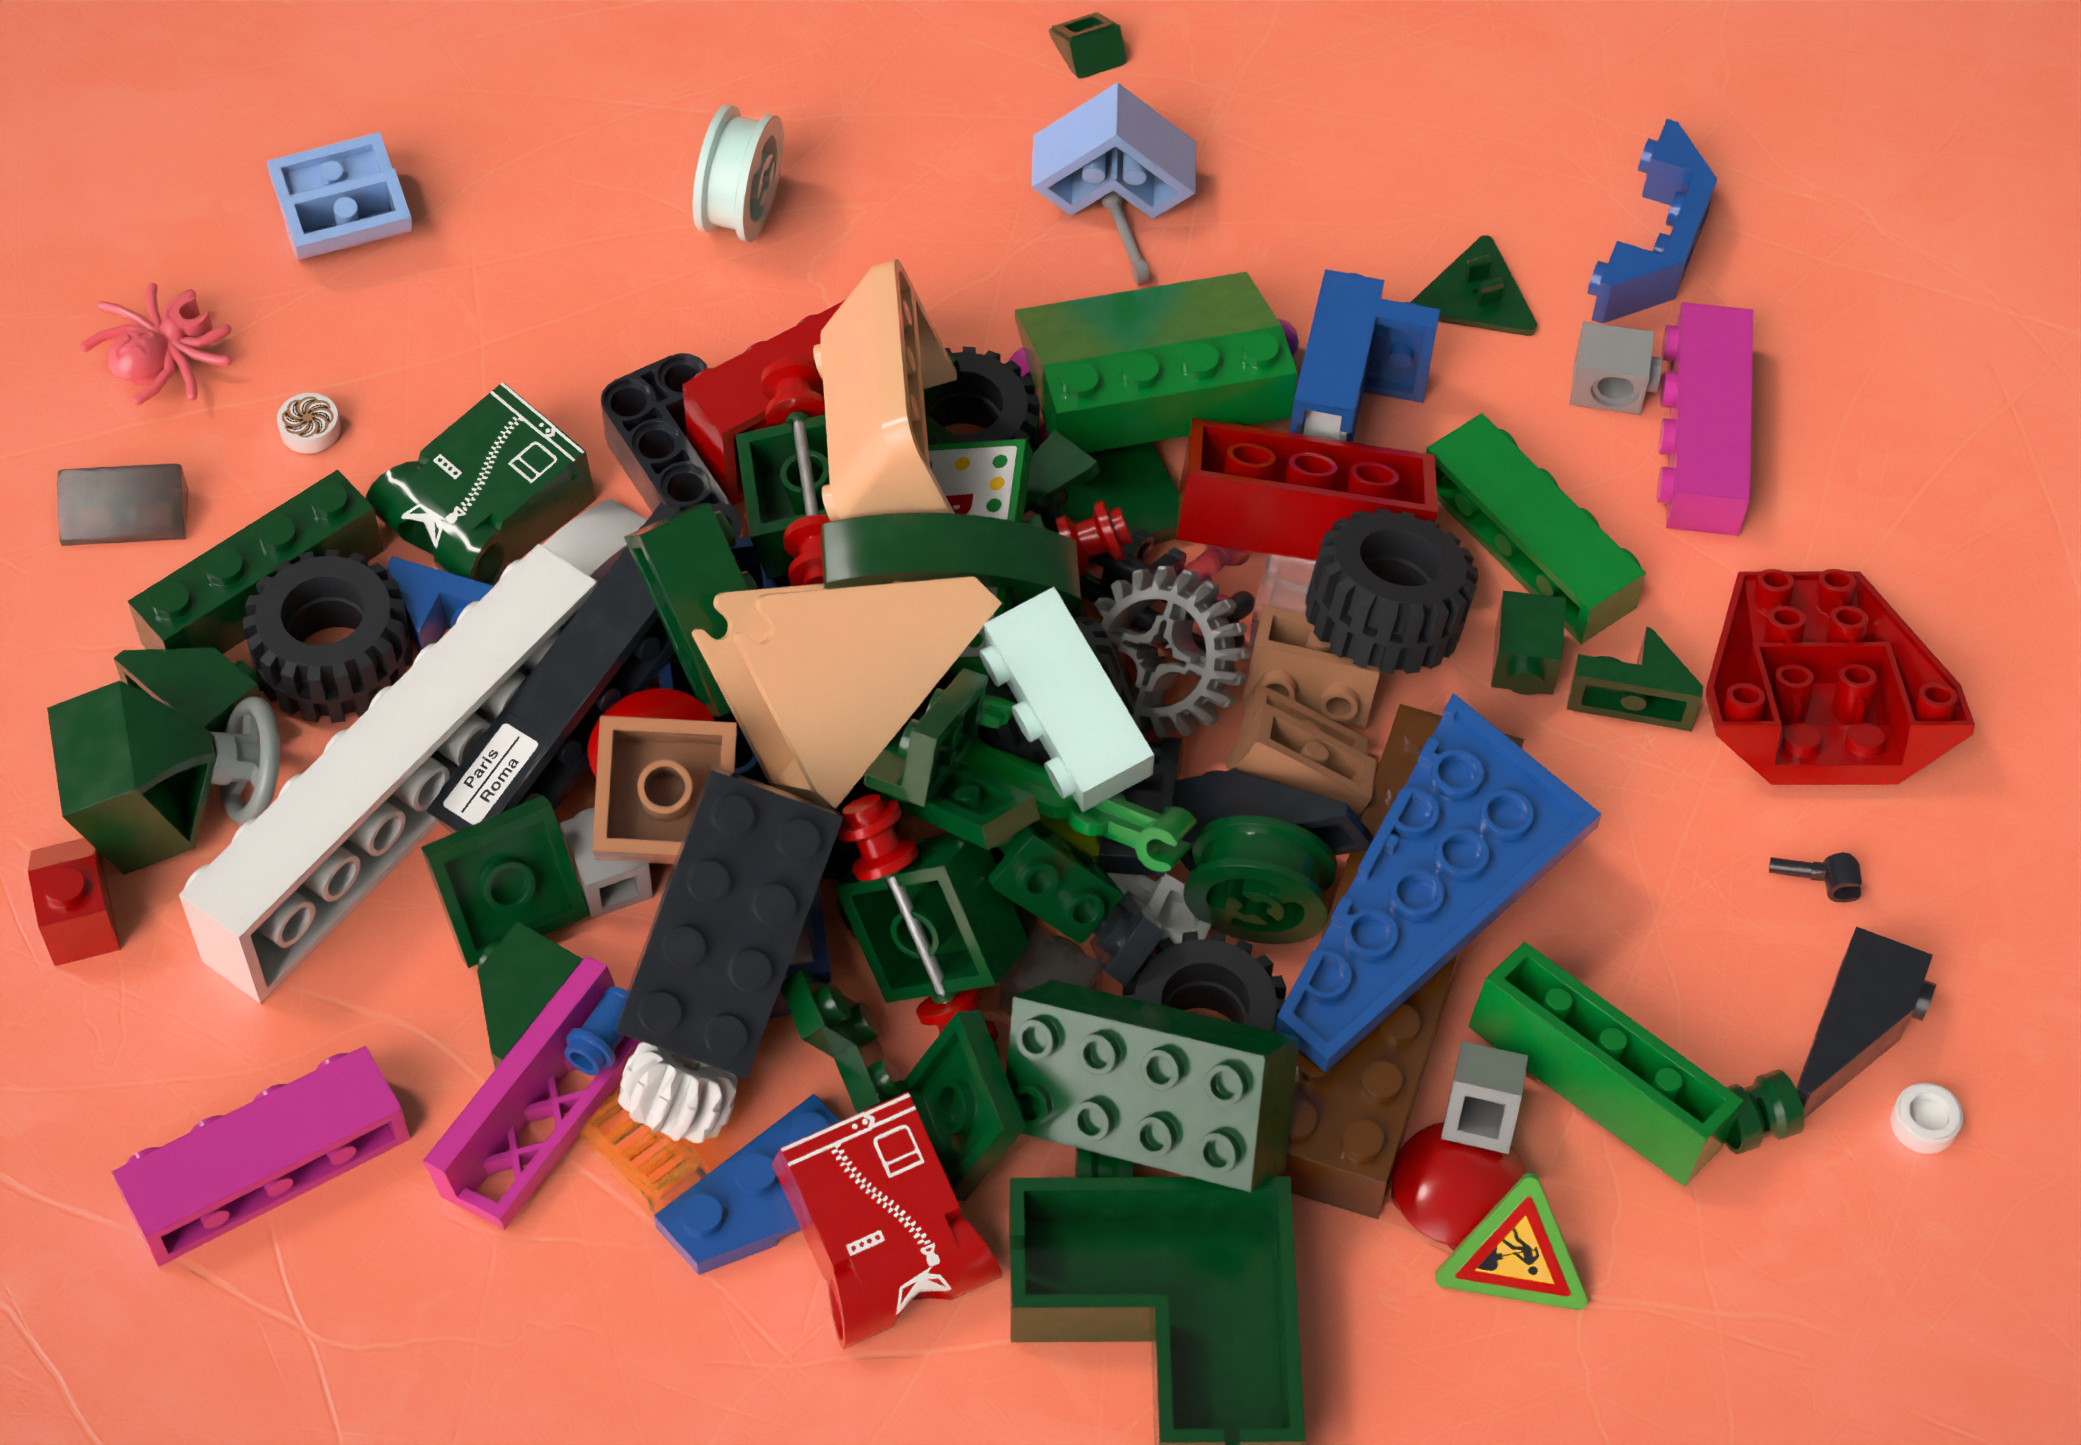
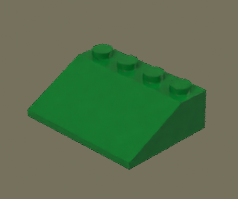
M1247 271L1015 309V321L1035 385V391L1037 396H1039L1040 408L1048 436L1056 430L1086 453L1189 436L1192 418L1244 426L1292 418L1297 370L1282 325Z

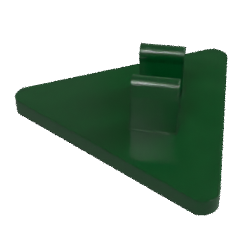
M1488 235L1480 236L1411 301V303L1419 306L1440 309L1439 322L1525 336L1535 334L1537 322L1493 238Z

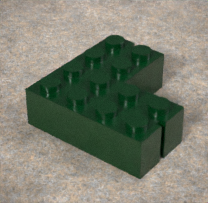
M1290 1176L1274 1177L1252 1192L1193 1177L1010 1178V1342H1151L1154 1445H1305Z

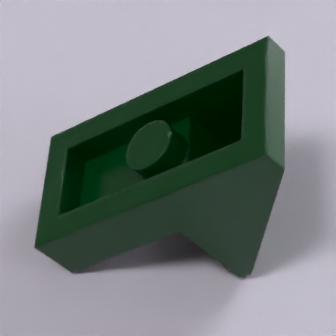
M1646 627L1637 664L1622 662L1610 656L1593 657L1578 654L1569 688L1566 710L1692 732L1703 695V685L1658 634L1650 627Z

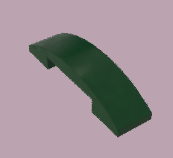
M902 513L865 516L823 524L820 530L823 584L825 589L889 584L894 581L911 582L974 576L985 587L1014 588L1015 601H1028L1052 587H1055L1064 604L1077 605L1081 600L1076 541L1062 534L1034 525L976 515Z

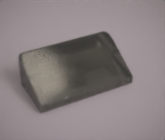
M170 463L58 470L57 503L59 541L61 546L186 539L189 489L182 466Z

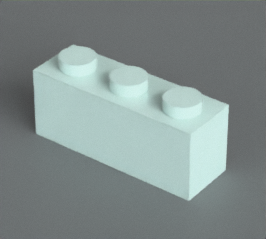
M1055 587L984 623L986 648L979 651L982 663L994 684L998 687L1007 683L1018 704L1011 707L1013 715L1026 739L1032 742L1039 738L1051 760L1044 763L1045 769L1053 786L1063 799L1072 795L1081 811L1084 812L1153 775L1154 754Z

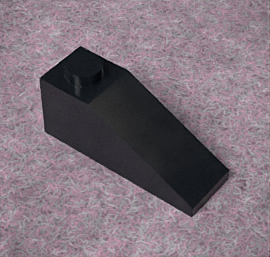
M1234 769L1228 771L1213 770L1201 776L1175 780L1173 806L1184 808L1197 820L1196 825L1182 839L1191 844V848L1180 859L1190 872L1197 867L1193 860L1192 849L1199 830L1212 821L1230 816H1264L1293 823L1321 838L1332 849L1335 856L1368 850L1374 839L1372 833L1347 803Z
M1856 926L1842 959L1796 1087L1802 1102L1805 1118L1900 1041L1910 1017L1923 1021L1936 988V983L1925 980L1933 957L1932 954Z

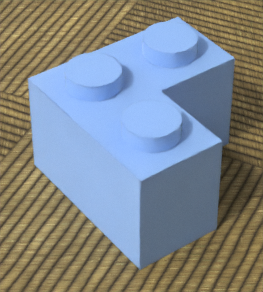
M1118 82L1033 135L1031 188L1070 216L1112 191H1115L1152 219L1195 194L1196 141Z

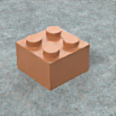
M600 716L592 844L595 860L674 864L710 765L735 773L737 723Z

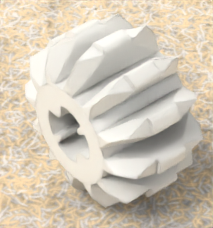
M645 1042L638 1044L634 1055L629 1057L622 1074L623 1078L620 1083L621 1088L618 1098L619 1104L630 1112L629 1117L634 1122L644 1123L651 1127L652 1133L661 1132L668 1135L673 1141L685 1138L692 1143H703L707 1138L718 1137L722 1126L728 1123L735 1106L733 1102L736 1097V1085L738 1082L735 1074Z

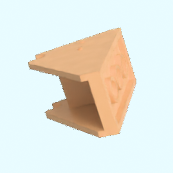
M974 576L911 582L894 581L889 584L825 589L822 583L718 593L713 602L716 610L727 620L728 629L725 636L715 640L703 629H694L692 636L768 782L777 789L836 809L1002 603Z

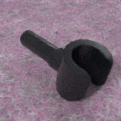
M1836 853L1828 856L1823 862L1813 861V863L1775 857L1770 858L1769 873L1810 878L1814 881H1825L1827 896L1832 901L1847 903L1856 901L1861 896L1860 885H1862L1860 864L1849 853Z

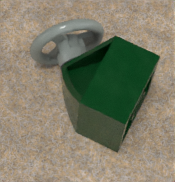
M120 680L47 707L62 817L123 875L196 848L211 784L220 786L221 799L227 815L233 822L241 826L250 819H257L271 803L280 766V734L273 709L263 698L254 696L242 700L232 712L224 733L208 731L166 704ZM250 781L254 786V791L248 804L245 806L242 801L241 792L247 782Z

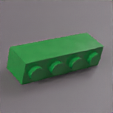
M1481 413L1426 448V454L1435 455L1437 501L1530 594L1566 598L1564 628L1581 645L1637 608L1646 575L1637 558L1629 550L1620 548L1600 528L1596 518L1588 510L1579 508L1559 488L1556 480L1547 470L1538 468L1518 448L1514 438L1507 431L1498 429Z
M1524 941L1485 978L1468 1027L1497 1049L1528 1055L1526 1067L1528 1072L1685 1187L1722 1149L1744 1100Z

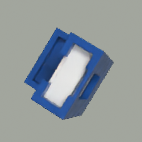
M1325 269L1294 397L1290 433L1354 442L1365 392L1424 403L1440 309L1419 306L1411 302L1382 299L1385 280L1366 277L1357 273H1344Z

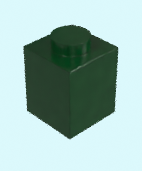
M1503 590L1495 627L1491 687L1509 689L1523 695L1536 693L1554 694L1562 662L1566 598Z

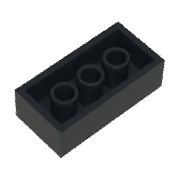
M710 765L617 1016L615 1032L747 1078L843 820L841 813L830 807Z

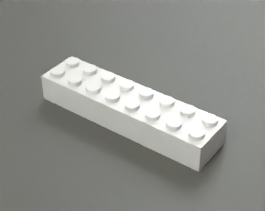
M539 543L522 560L518 559L509 564L502 573L499 582L480 601H474L467 605L459 615L456 624L436 644L431 643L424 647L417 655L413 666L393 686H387L380 690L370 703L369 709L348 730L345 729L336 733L326 745L324 753L303 774L291 777L282 787L278 798L257 819H250L245 822L234 835L232 843L210 865L201 866L190 876L179 897L202 962L261 1004L439 824L426 810L440 793L443 785L453 776L479 742L482 734L492 725L517 692L523 680L530 675L558 638L561 630L568 625L594 591L597 581Z

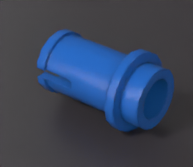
M611 986L610 989L607 988L603 998L583 1026L572 1029L566 1036L568 1046L564 1050L565 1057L578 1070L589 1075H597L601 1069H609L616 1061L614 1051L625 1036L615 1032L616 1019L626 995V990L616 986Z

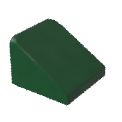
M1098 12L1054 25L1049 29L1050 38L1070 71L1077 78H1086L1123 66L1126 63L1127 58L1120 25Z

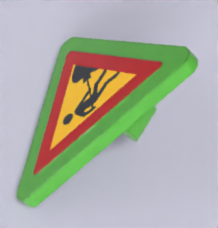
M1533 1173L1524 1174L1435 1272V1281L1443 1288L1574 1310L1585 1308L1588 1302L1587 1293L1539 1177Z

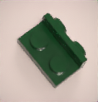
M963 668L946 689L938 688L929 702L927 712H915L865 772L864 785L886 793L893 800L925 807L976 744L988 676Z
M1039 820L1017 832L1015 837L1008 843L998 846L1005 857L988 876L989 883L996 891L1080 944L1084 943L1124 896L1123 892L1092 855Z

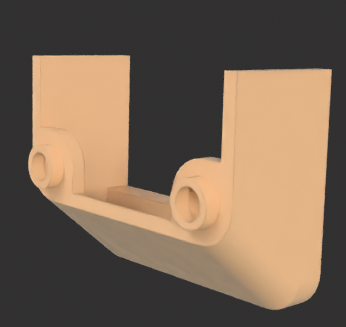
M898 259L874 265L868 270L822 329L821 343L813 347L816 367L824 385L830 484L822 487V497L831 522L885 514H955L930 468L923 389L957 380V373L902 263Z

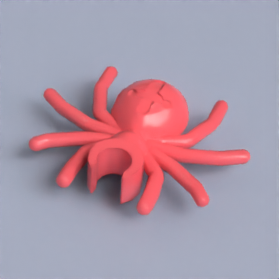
M149 283L146 291V304L150 321L143 315L119 304L106 301L98 303L100 311L118 315L139 326L124 324L102 330L80 344V349L83 352H87L104 341L116 338L110 345L107 353V364L110 372L115 377L130 380L137 385L149 386L133 397L135 405L143 404L160 392L175 371L174 361L179 365L186 383L187 398L190 401L196 400L198 396L197 382L189 361L185 356L215 366H229L232 363V359L228 355H215L197 350L221 340L231 333L232 328L229 324H223L213 330L209 310L196 318L200 315L194 290L189 289L165 306L162 311V317H160L156 297L158 286L156 283Z

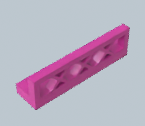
M589 956L584 957L424 1158L423 1162L442 1198L505 1230L621 1081L629 1057L634 1055L638 1044L643 1043L628 1036L622 1039L615 1049L616 1061L609 1069H601L585 1090L560 1096L559 1083L568 1072L578 1070L565 1057L564 1050L568 1046L566 1036L572 1029L583 1026L603 998L607 988L610 989L611 986H615L607 965ZM554 1116L556 1128L546 1141L520 1148L519 1134L528 1123ZM513 1168L515 1181L498 1203L475 1192L487 1175Z

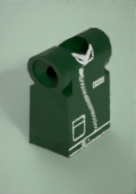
M502 382L420 451L418 461L399 464L381 474L371 484L366 494V499L374 507L376 517L400 538L434 555V563L438 570L494 586L500 579L508 562L512 563L526 555L538 543L540 544L596 500L586 451Z

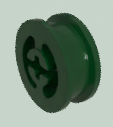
M1239 815L1217 819L1199 830L1192 849L1193 860L1197 867L1186 878L1183 891L1187 908L1198 920L1211 924L1210 928L1230 937L1262 944L1300 942L1315 936L1325 927L1329 915V901L1325 892L1335 881L1337 859L1332 849L1321 838L1293 823L1254 815Z

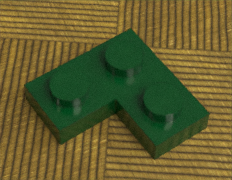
M802 969L783 980L781 991L801 1040L834 1058L857 1114L906 1092V1085L901 1073L895 1064L884 1056L877 1040L883 1034L879 1020L865 1002L860 1001L856 1003L843 995L840 989L832 982L825 984Z

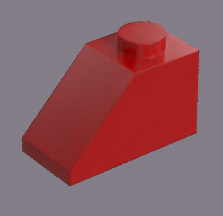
M85 838L31 850L28 877L36 919L54 966L121 950L101 853Z

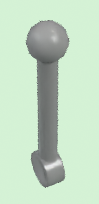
M1112 191L1101 198V204L1104 208L1111 211L1131 262L1135 283L1137 285L1148 283L1150 275L1147 263L1140 256L1121 208L1123 197Z

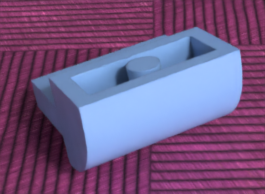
M380 132L266 161L285 222L286 232L297 261L412 231L411 215L395 168L392 169Z

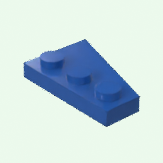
M812 1094L654 1215L655 1227L698 1275L777 1246L780 1238L799 1232L801 1228L771 1163L781 1147L836 1124L840 1120L815 1094Z

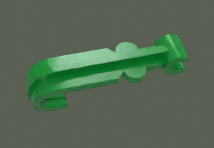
M985 694L979 725L998 729L1013 717L1011 707L1017 703L998 696ZM978 737L976 744L960 762L1035 795L1038 811L1042 815L1052 819L1067 821L1075 831L1088 836L1102 835L1135 848L1138 859L1152 871H1170L1191 848V844L1182 839L1196 825L1197 820L1184 808L1172 806L1157 813L1126 801V798L1121 793H1118L1082 812L1072 795L1063 799L1058 794L1047 774L1045 766L991 747L982 742Z

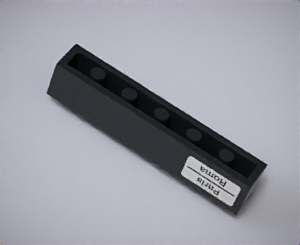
M660 503L645 524L639 529L678 511ZM628 546L610 570L600 579L594 591L568 625L561 630L558 638L530 675L523 680L517 692L492 725L482 734L479 742L453 776L443 785L440 793L426 810L450 833L453 834L542 795L548 799L555 811L590 765L588 758L589 740L600 716L622 698L646 690L675 652ZM733 554V556H734V558H735V560H736V563H737V565H738V567H739L740 564H741V562H740V561L738 560V558Z

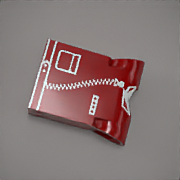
M909 1092L781 1147L771 1163L819 1270L827 1281L833 1323L839 1344L843 1350L894 1327L904 1308L911 1300H953L1002 1277L1000 1265L990 1248L976 1230L961 1216L958 1201Z

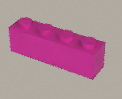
M1682 302L1676 326L1666 325L1662 342L1661 357L1664 361H1671V372L1665 371L1663 374L1660 407L1670 408V419L1663 418L1660 427L1658 454L1668 455V467L1661 466L1656 500L1657 503L1667 504L1666 528L1739 536L1750 501L1753 309Z
M365 1045L351 1053H339L325 1059L315 1071L288 1084H276L266 1088L252 1102L224 1116L215 1115L200 1121L191 1129L190 1133L162 1147L143 1149L134 1154L125 1165L111 1172L135 1224L157 1266L160 1267L410 1140L402 1108Z

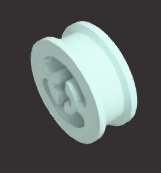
M724 104L717 110L705 135L695 174L692 209L694 224L699 231L710 233L717 226L736 230L737 237L746 242H753L760 235L774 201L782 165L784 132L779 116L767 113L760 120L742 117L739 108L729 104Z

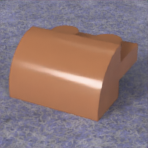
M1257 682L1245 699L1239 737L1226 754V767L1229 770L1234 769L1347 803L1354 813L1359 816L1372 799L1377 759L1367 755L1368 738Z

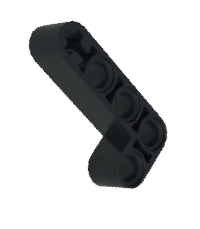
M678 353L658 360L609 383L602 391L600 401L605 439L608 447L651 512L653 513L660 503L678 512L695 504L710 503L714 512L719 510L725 515L735 538L743 537L742 522L738 513L686 438L687 428L682 384L692 380L699 372L707 369V364L695 355Z

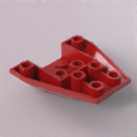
M1779 569L1738 571L1705 696L1716 736L1769 784L1899 785L1973 735L1975 723L1961 684L1860 571H1844L1841 569H1827L1824 571H1783Z

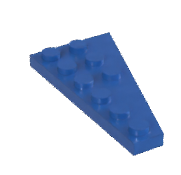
M1453 693L1435 732L1424 745L1419 755L1418 763L1405 787L1400 789L1363 857L1345 897L1342 896L1333 912L1331 922L1316 950L1312 951L1279 1011L1275 1029L1283 1034L1300 1037L1299 1050L1326 1073L1596 830L1601 813Z

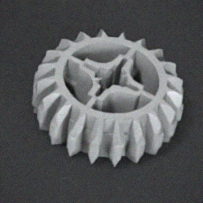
M1159 566L1154 576L1148 569L1136 570L1132 575V584L1126 580H1117L1111 585L1115 600L1098 598L1093 603L1098 613L1104 618L1103 621L1092 620L1093 624H1100L1105 629L1132 692V700L1135 707L1134 714L1131 717L1142 734H1147L1153 727L1158 739H1162L1163 736L1172 737L1176 729L1182 736L1195 734L1198 728V721L1206 726L1215 724L1219 720L1215 705L1228 708L1232 707L1236 702L1233 693L1226 685H1243L1248 679L1242 671L1234 668L1235 661L1249 659L1252 653L1246 647L1235 648L1234 636L1243 635L1247 632L1248 627L1243 622L1229 624L1227 617L1234 612L1237 603L1232 599H1228L1214 604L1220 585L1215 581H1206L1198 587V573L1194 570H1183L1178 577L1172 566ZM1158 600L1168 601L1164 614L1156 616L1155 622L1149 631L1129 629L1133 620L1145 607ZM1194 621L1197 622L1204 636L1206 652L1198 648L1192 636ZM1168 641L1169 644L1164 649L1172 648V657L1183 661L1162 663L1161 660L1166 656L1159 657L1158 648L1148 645V643ZM1125 654L1129 655L1136 663L1138 671L1136 683L1133 681L1127 668ZM1180 674H1197L1202 676L1196 688L1185 699L1174 705L1162 703L1166 690L1173 689Z

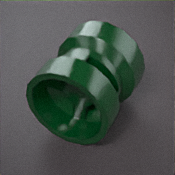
M1777 1069L1756 1076L1753 1085L1745 1088L1738 1084L1726 1087L1744 1100L1725 1141L1727 1147L1735 1154H1741L1760 1147L1763 1138L1773 1136L1780 1140L1803 1131L1805 1115L1801 1099L1792 1080L1782 1070Z

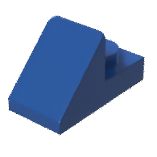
M391 556L387 564L389 579H395L400 588L411 637L418 653L431 643L436 644L443 637L446 629H451L456 624L459 615L467 605L474 601H480L494 587Z

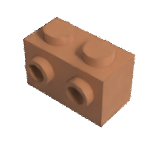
M1263 604L1247 672L1248 679L1245 682L1241 701L1245 702L1249 693L1259 682L1261 685L1337 723L1366 728L1380 675L1379 668L1367 665L1365 669L1353 664V659L1347 656L1339 657L1330 650L1331 644L1329 642H1321L1313 633L1315 625L1307 622L1305 613Z

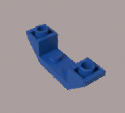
M1666 119L1659 139H1647L1638 165V171L1647 174L1641 197L1670 205L1665 225L1673 227L1671 234L1659 233L1653 251L1617 241L1609 262L1597 261L1587 294L1597 297L1592 321L1603 324L1674 300L1677 296L1708 217L1717 182L1716 176L1677 121Z

